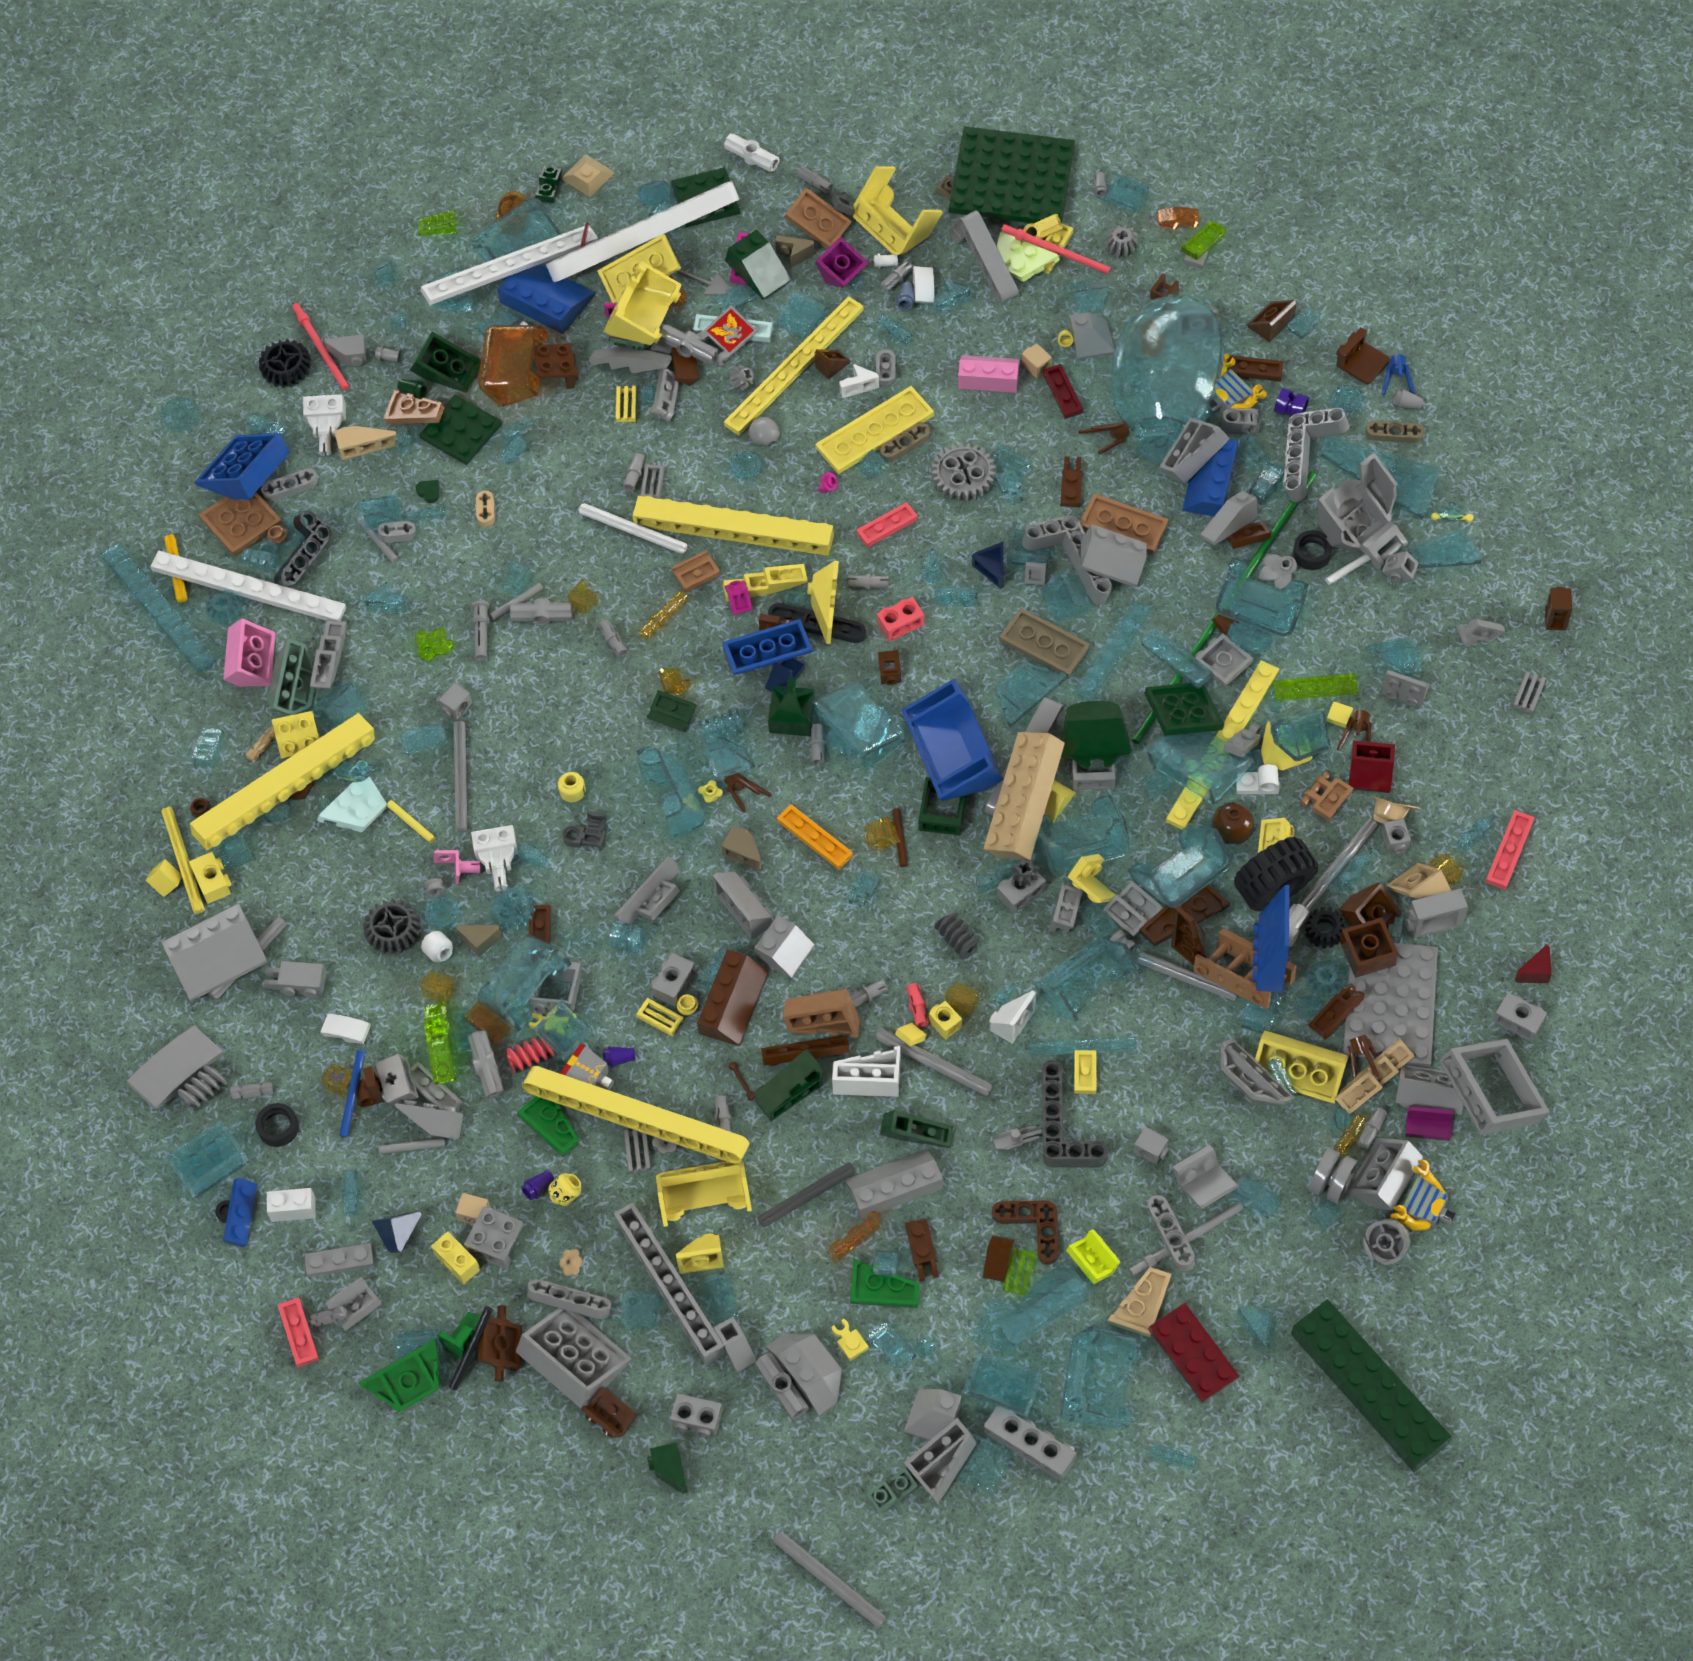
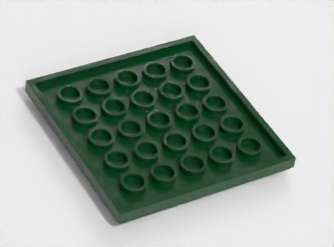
M964 126L948 213L967 215L978 211L981 217L1033 224L1057 214L1062 223L1075 140Z

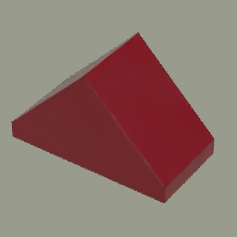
M1547 944L1517 971L1515 977L1517 983H1549L1552 973L1550 947Z

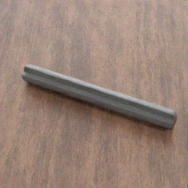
M850 1162L844 1164L759 1215V1223L762 1227H767L855 1174L854 1166Z

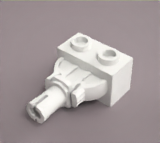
M343 395L303 397V415L307 424L313 430V437H319V455L325 456V453L327 456L331 455L332 435L335 437L334 430L339 428L341 422H346V403Z
M513 825L471 832L476 860H480L485 866L487 874H491L490 866L492 868L494 890L501 891L500 882L503 891L507 890L508 885L504 864L506 863L507 871H510V863L514 855H518Z

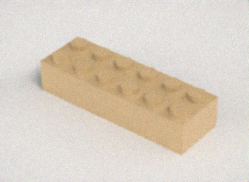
M1018 732L983 850L1000 859H1031L1065 744L1063 741L1050 733Z

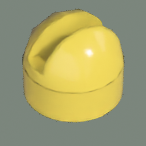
M1069 330L1061 331L1058 335V343L1063 347L1072 345V333Z

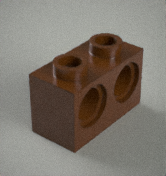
M1564 587L1550 588L1545 606L1546 630H1567L1572 613L1571 588Z

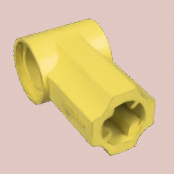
M1054 214L1034 224L1026 225L1023 230L1030 234V231L1036 228L1037 235L1035 237L1043 239L1063 230V225L1058 215Z

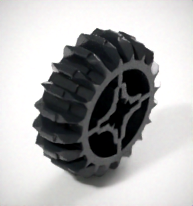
M279 339L278 343L272 342L271 347L266 346L265 351H261L259 370L262 377L269 384L273 383L275 387L280 384L282 388L285 384H288L291 388L292 383L295 382L298 385L299 379L304 380V375H309L311 357L306 347L302 343L297 344L295 339L292 342L288 339L282 342Z

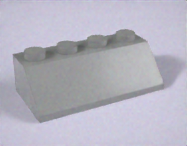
M927 1149L845 1179L860 1219L943 1189L942 1175L935 1159Z

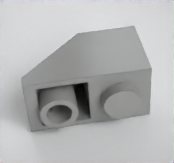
M734 1317L714 1327V1331L724 1345L725 1354L737 1374L757 1362L745 1335Z

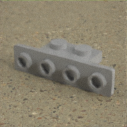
M668 856L617 911L615 918L622 928L627 929L639 915L654 921L680 892L677 885L669 883L679 872V868L672 857Z

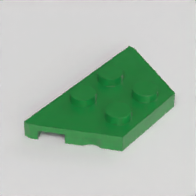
M434 1338L359 1381V1386L374 1393L377 1398L386 1401L398 1412L437 1391L440 1385L436 1339Z

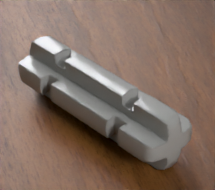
M263 1082V1085L255 1083L242 1085V1087H239V1085L230 1087L232 1099H238L241 1096H244V1098L261 1096L262 1093L264 1095L273 1094L272 1082Z
M340 1306L312 1314L310 1316V1324L318 1327L338 1320H344L347 1317L346 1313L348 1311Z

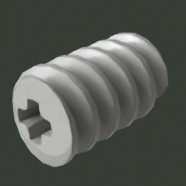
M205 1066V1074L199 1071L197 1073L198 1079L194 1077L190 1079L192 1085L184 1084L186 1091L182 1089L177 1091L182 1102L193 1112V1105L198 1108L201 1107L200 1099L207 1102L206 1093L211 1096L214 1095L212 1088L220 1090L219 1082L227 1084L224 1077L214 1067Z

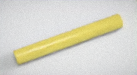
M393 800L387 803V807L430 844L435 841L436 837Z

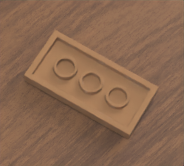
M1093 494L1080 524L1086 532L1093 524L1147 543L1146 553L1154 555L1169 519Z

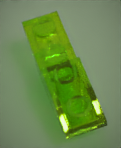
M446 1002L425 1006L424 1028L434 1084L456 1080L453 1045L450 1039L448 1007Z

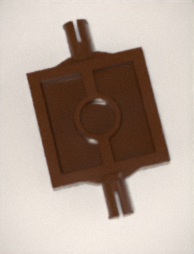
M499 1305L497 1306V1318H489L478 1342V1362L494 1367V1381L503 1382L504 1369L513 1371L521 1369V1356L516 1353V1349L522 1335V1325L514 1324L507 1320V1306Z

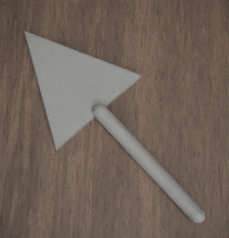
M683 270L678 271L680 274L708 284L709 287L704 295L736 294L718 273L710 282Z

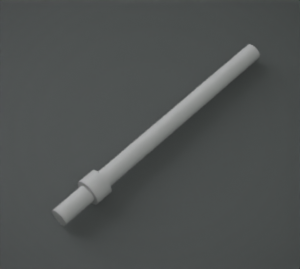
M1239 1201L1185 1234L1187 1241L1190 1243L1244 1209L1243 1204ZM1177 1239L1171 1245L1177 1246L1181 1244L1182 1240ZM1164 1247L1153 1255L1148 1254L1143 1257L1140 1263L1129 1269L1130 1274L1134 1277L1145 1269L1155 1267L1157 1262L1170 1255L1167 1248Z

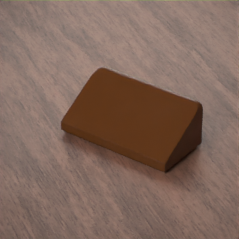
M672 347L674 379L691 386L698 380L697 359L693 356L683 357L677 352L675 347Z

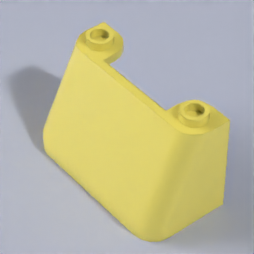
M641 261L624 287L603 332L612 337L646 345L657 344L662 335L659 333V327L671 303L678 301L681 295L678 291L682 284Z

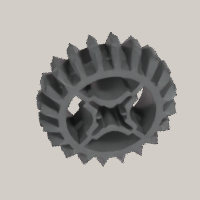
M392 898L390 903L383 900V905L375 904L376 910L369 909L370 915L365 916L366 923H363L364 935L368 943L373 945L375 950L380 949L384 954L388 949L389 953L393 954L394 950L397 949L401 953L402 947L409 949L408 943L415 944L414 937H419L418 930H421L420 917L417 915L416 909L411 908L409 903L404 904L401 899L396 903ZM390 921H392V924L394 925V926H393L394 932L392 931V929H391V927H390V926H391V925H390Z

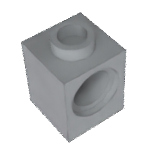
M455 683L439 699L441 712L446 717H453L456 720L473 703L470 693Z
M1399 819L1384 822L1381 833L1388 854H1402L1409 850L1411 838L1405 820Z
M1145 1127L1134 1144V1153L1157 1165L1160 1159L1165 1160L1169 1153V1139Z

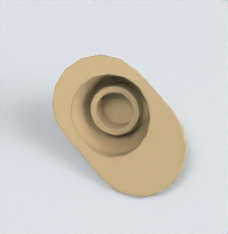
M1371 797L1375 801L1373 819L1382 824L1384 822L1404 819L1409 810H1421L1419 807L1396 804L1377 797Z

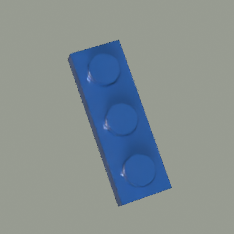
M241 1178L234 1179L223 1242L238 1247H245L247 1245L257 1183Z

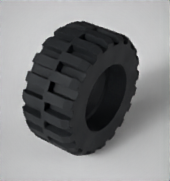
M1288 837L1285 840H1280L1268 846L1265 850L1260 851L1255 857L1248 860L1241 867V870L1236 873L1234 886L1251 910L1261 912L1285 885H1289V898L1305 887L1314 878V875L1317 874L1318 862L1302 839Z

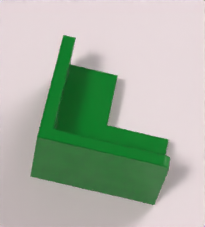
M467 1312L451 1337L440 1331L438 1338L443 1349L461 1359L481 1314L477 1317Z

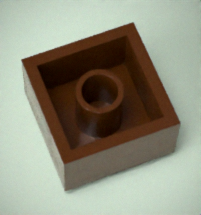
M1383 918L1342 929L1340 944L1355 978L1396 966L1399 954Z

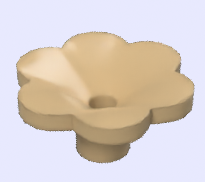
M577 1249L565 1250L559 1262L560 1267L563 1269V1274L565 1276L577 1275L583 1260L579 1256Z

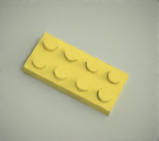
M661 234L598 270L612 303L617 304L624 287L641 261L667 276L681 269L666 235Z

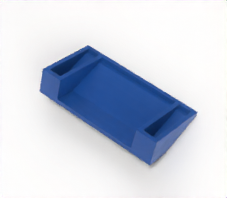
M955 679L950 680L901 709L941 801L984 791L1004 780L965 691Z

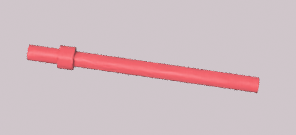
M1003 225L1001 231L1014 236L1016 240L1021 242L1024 240L1105 274H1108L1111 267L1027 234L1023 229H1015L1008 225Z
M298 303L293 304L292 308L297 315L298 322L301 326H304L342 390H347L349 388L348 383L311 325V319L308 314L303 312Z

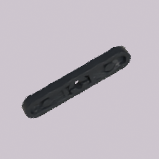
M782 603L773 604L768 609V615L779 616L781 621L800 619L806 632L823 636L819 624L814 626V623L817 621L814 611ZM833 616L831 638L851 643H860L865 639L866 628L862 623Z

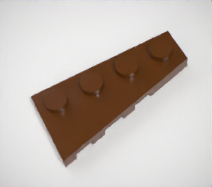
M1198 876L1139 929V933L1153 946H1156L1172 937L1174 914L1177 906L1189 914L1198 924L1230 906V903Z

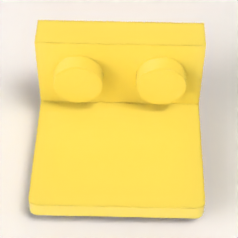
M1099 854L1081 857L1068 875V878L1073 881V886L1085 891L1088 894V898L1094 903L1109 902L1116 895L1094 877L1102 869L1101 864L1105 860Z

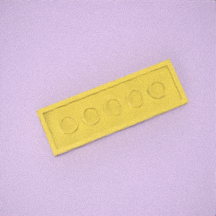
M910 386L817 442L815 447L839 475L880 450L881 446L912 426L924 423L934 417V411L916 390Z

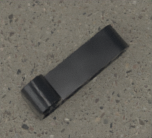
M306 510L294 517V527L305 537L275 574V584L284 587L294 585L332 536L330 526L312 511ZM302 517L307 519L308 525L303 523ZM318 530L322 532L323 538L318 536ZM306 545L311 547V553L307 551ZM295 559L300 562V568L295 565Z

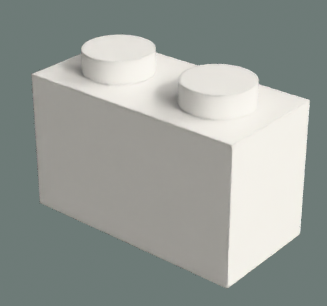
M304 1188L267 1192V1214L271 1222L316 1218L315 1196L312 1189Z

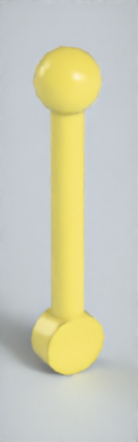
M1433 513L1431 515L1432 520L1454 519L1472 522L1474 518L1472 514L1453 516Z

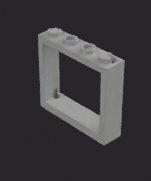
M1508 1039L1451 1048L1439 1060L1481 1135L1535 1125L1550 1113ZM1495 1055L1526 1111L1496 1116L1465 1060Z

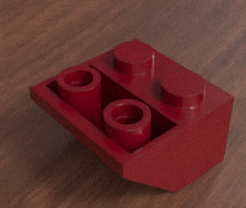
M1353 740L1348 785L1353 787L1354 790L1390 793L1395 744Z

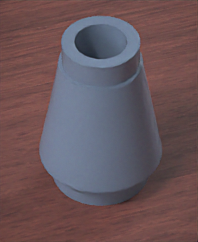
M909 282L902 284L896 298L898 308L903 311L910 310L915 304L913 285Z

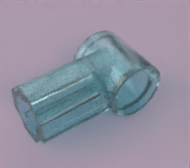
M252 413L246 423L247 428L257 434L280 433L282 438L287 434V430L281 423L277 421L271 422L258 413Z

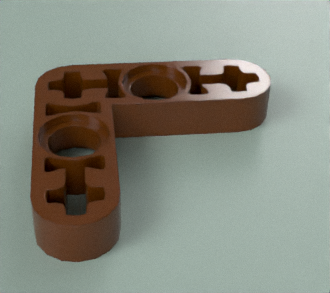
M1000 1201L994 1204L992 1207V1218L997 1223H1037L1039 1261L1045 1265H1051L1057 1260V1210L1054 1203L1051 1201ZM1023 1207L1028 1208L1030 1215L1021 1217L1018 1214V1210ZM1000 1208H1003L1004 1212H1011V1208H1014L1015 1217H1011V1213H1005L1004 1217H1000V1214L996 1212H999ZM1044 1208H1048L1051 1211L1049 1212V1222H1044V1212H1042ZM1044 1228H1050L1053 1231V1235L1045 1238L1041 1235V1231ZM1045 1244H1050V1253H1054L1050 1255V1258H1046V1255L1043 1254L1045 1253Z

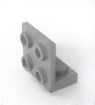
M1387 670L1382 694L1390 699L1404 701L1409 706L1421 708L1430 684Z
M1210 1145L1173 1166L1178 1185L1200 1209L1237 1188V1183L1219 1166L1215 1150Z
M484 1206L464 1243L465 1249L472 1256L507 1270L511 1263L508 1254L523 1227V1222Z

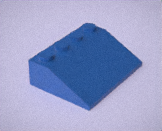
M541 265L508 276L497 289L500 303L561 334L565 333L595 295L594 291L567 278L553 282L548 269Z
M280 433L235 435L194 483L199 487L234 500H249L254 496L259 487L264 485L265 480L275 472L278 465L284 462L285 457L290 451Z
M1285 885L1259 914L1258 923H1254L1253 936H1257V938L1253 939V951H1257V953H1253L1252 966H1256V968H1253L1252 981L1256 982V991L1283 992L1289 950V885Z

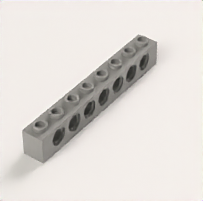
M632 1202L615 1212L614 1217L617 1226L704 1364L708 1366L725 1356L723 1343L634 1203Z

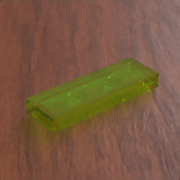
M1211 220L1182 246L1181 252L1197 260L1226 234L1227 228Z

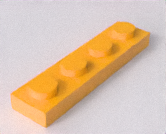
M792 804L777 817L779 824L838 870L853 857L852 851Z

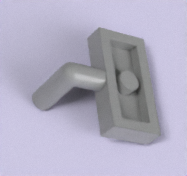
M1479 619L1470 621L1466 627L1464 624L1456 627L1465 647H1470L1478 640L1490 643L1505 632L1503 625Z

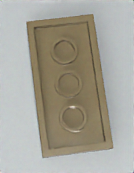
M1021 607L999 636L1001 643L1068 678L1090 649L1089 643Z

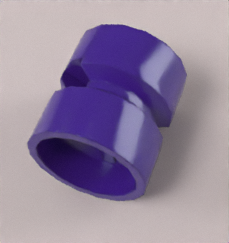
M1282 388L1278 395L1274 412L1284 416L1289 414L1290 417L1297 413L1306 412L1309 397L1300 393L1294 395L1293 391Z

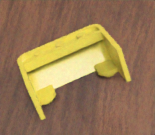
M875 166L853 205L855 210L852 215L856 221L893 255H903L929 237L943 211L922 210L912 227L890 206L894 199V192L887 184L896 168L893 166Z
M743 1160L739 1164L721 1161L665 1171L656 1175L657 1192L664 1227L668 1226V1221L679 1220L684 1211L728 1203L733 1209H742L747 1206V1211H752Z

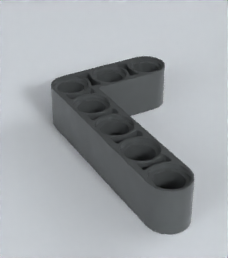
M1048 1060L1042 1068L1043 1162L1049 1167H1101L1106 1163L1108 1151L1107 1146L1103 1142L1063 1141L1062 1067L1058 1061ZM1055 1071L1057 1074L1051 1076L1047 1072ZM1055 1091L1057 1094L1051 1096L1048 1095L1047 1092ZM1049 1111H1055L1057 1115L1050 1116L1047 1113ZM1051 1131H1054V1132H1056L1058 1135H1056V1136H1049L1047 1133H1048V1132H1051ZM1056 1152L1058 1155L1056 1157H1051L1048 1155V1153ZM1078 1152L1080 1156L1073 1157L1070 1153ZM1100 1152L1102 1156L1095 1157L1092 1153Z

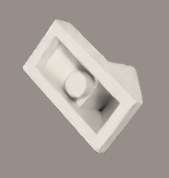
M855 364L853 365L854 377L839 381L842 398L879 388L878 374Z

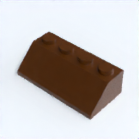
M727 949L697 1022L699 1034L740 1046L769 971L749 956Z

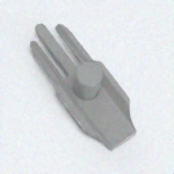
M1034 1125L1022 1129L1015 1128L1002 1132L998 1138L993 1140L996 1151L1010 1150L1039 1139L1040 1136L1038 1134L1042 1133V1130L1039 1129L1021 1135V1133L1036 1129L1037 1127Z

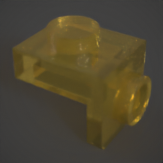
M662 668L658 672L665 693L682 694L691 684L690 679H682L679 668Z

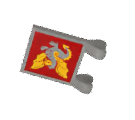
M730 306L697 335L700 341L704 343L710 338L723 351L715 357L716 364L722 367L758 330L735 308Z

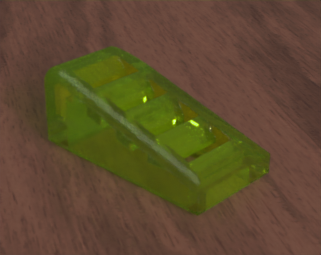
M455 210L418 218L419 236L457 233ZM425 223H428V228H424Z

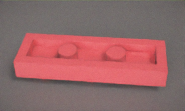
M906 502L858 528L856 533L868 548L918 521V516Z
M300 1298L278 1304L297 1367L299 1368L318 1361L319 1357Z

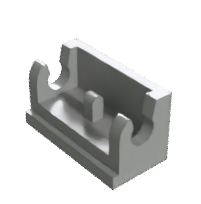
M1062 884L1057 895L1048 931L1055 932L1057 928L1063 929V934H1068L1070 928L1073 929L1083 890Z

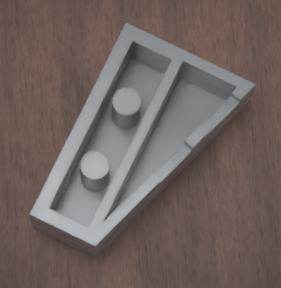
M1190 417L1161 463L1160 468L1172 480L1186 484L1230 438L1219 426Z

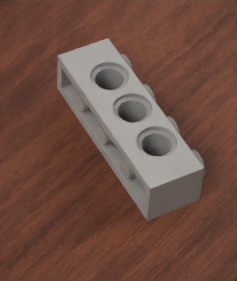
M998 1404L984 1425V1434L1062 1482L1076 1461L1077 1453L1075 1449L1068 1443L1063 1442L1062 1444L1055 1440V1436L1049 1431L1039 1430L1031 1420L1020 1418L1012 1408L1008 1406L1003 1407ZM1013 1425L1016 1426L1018 1430L1014 1433H1010L1006 1430V1427ZM1032 1437L1037 1440V1443L1029 1445L1025 1440ZM1054 1450L1057 1454L1054 1457H1048L1045 1455V1451Z

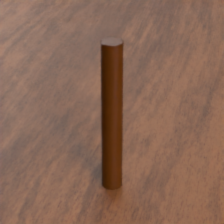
M895 808L892 810L899 865L900 867H907L908 862L901 811L899 808Z

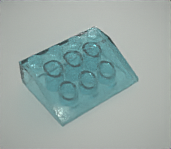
M1210 732L1163 736L1147 751L1151 765L1213 805L1255 762L1254 759L1247 755L1241 758L1224 751L1225 742Z

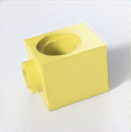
M946 1001L935 1005L930 1010L929 1023L945 1040L962 1028V1018ZM941 1017L949 1018V1020L947 1021H941L939 1019Z

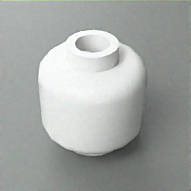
M433 931L424 937L421 949L433 962L438 963L450 958L453 943L442 932Z

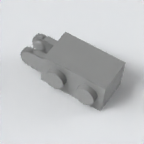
M281 961L280 968L268 967L265 969L267 976L278 978V980H264L262 986L267 989L280 990V993L286 996H294L295 994L304 995L309 998L323 996L327 975L324 964Z

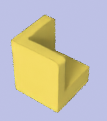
M164 859L150 871L145 881L165 897L178 886L182 875Z

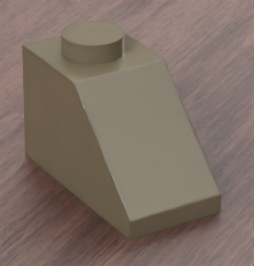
M732 826L721 845L722 855L760 871L762 868L761 858L752 834L745 828Z

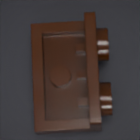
M601 1387L590 1404L583 1406L581 1409L586 1414V1419L594 1424H599L603 1428V1433L611 1438L623 1437L638 1416L634 1410L606 1387Z

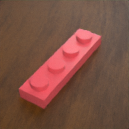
M1514 810L1485 883L1506 890L1535 817Z

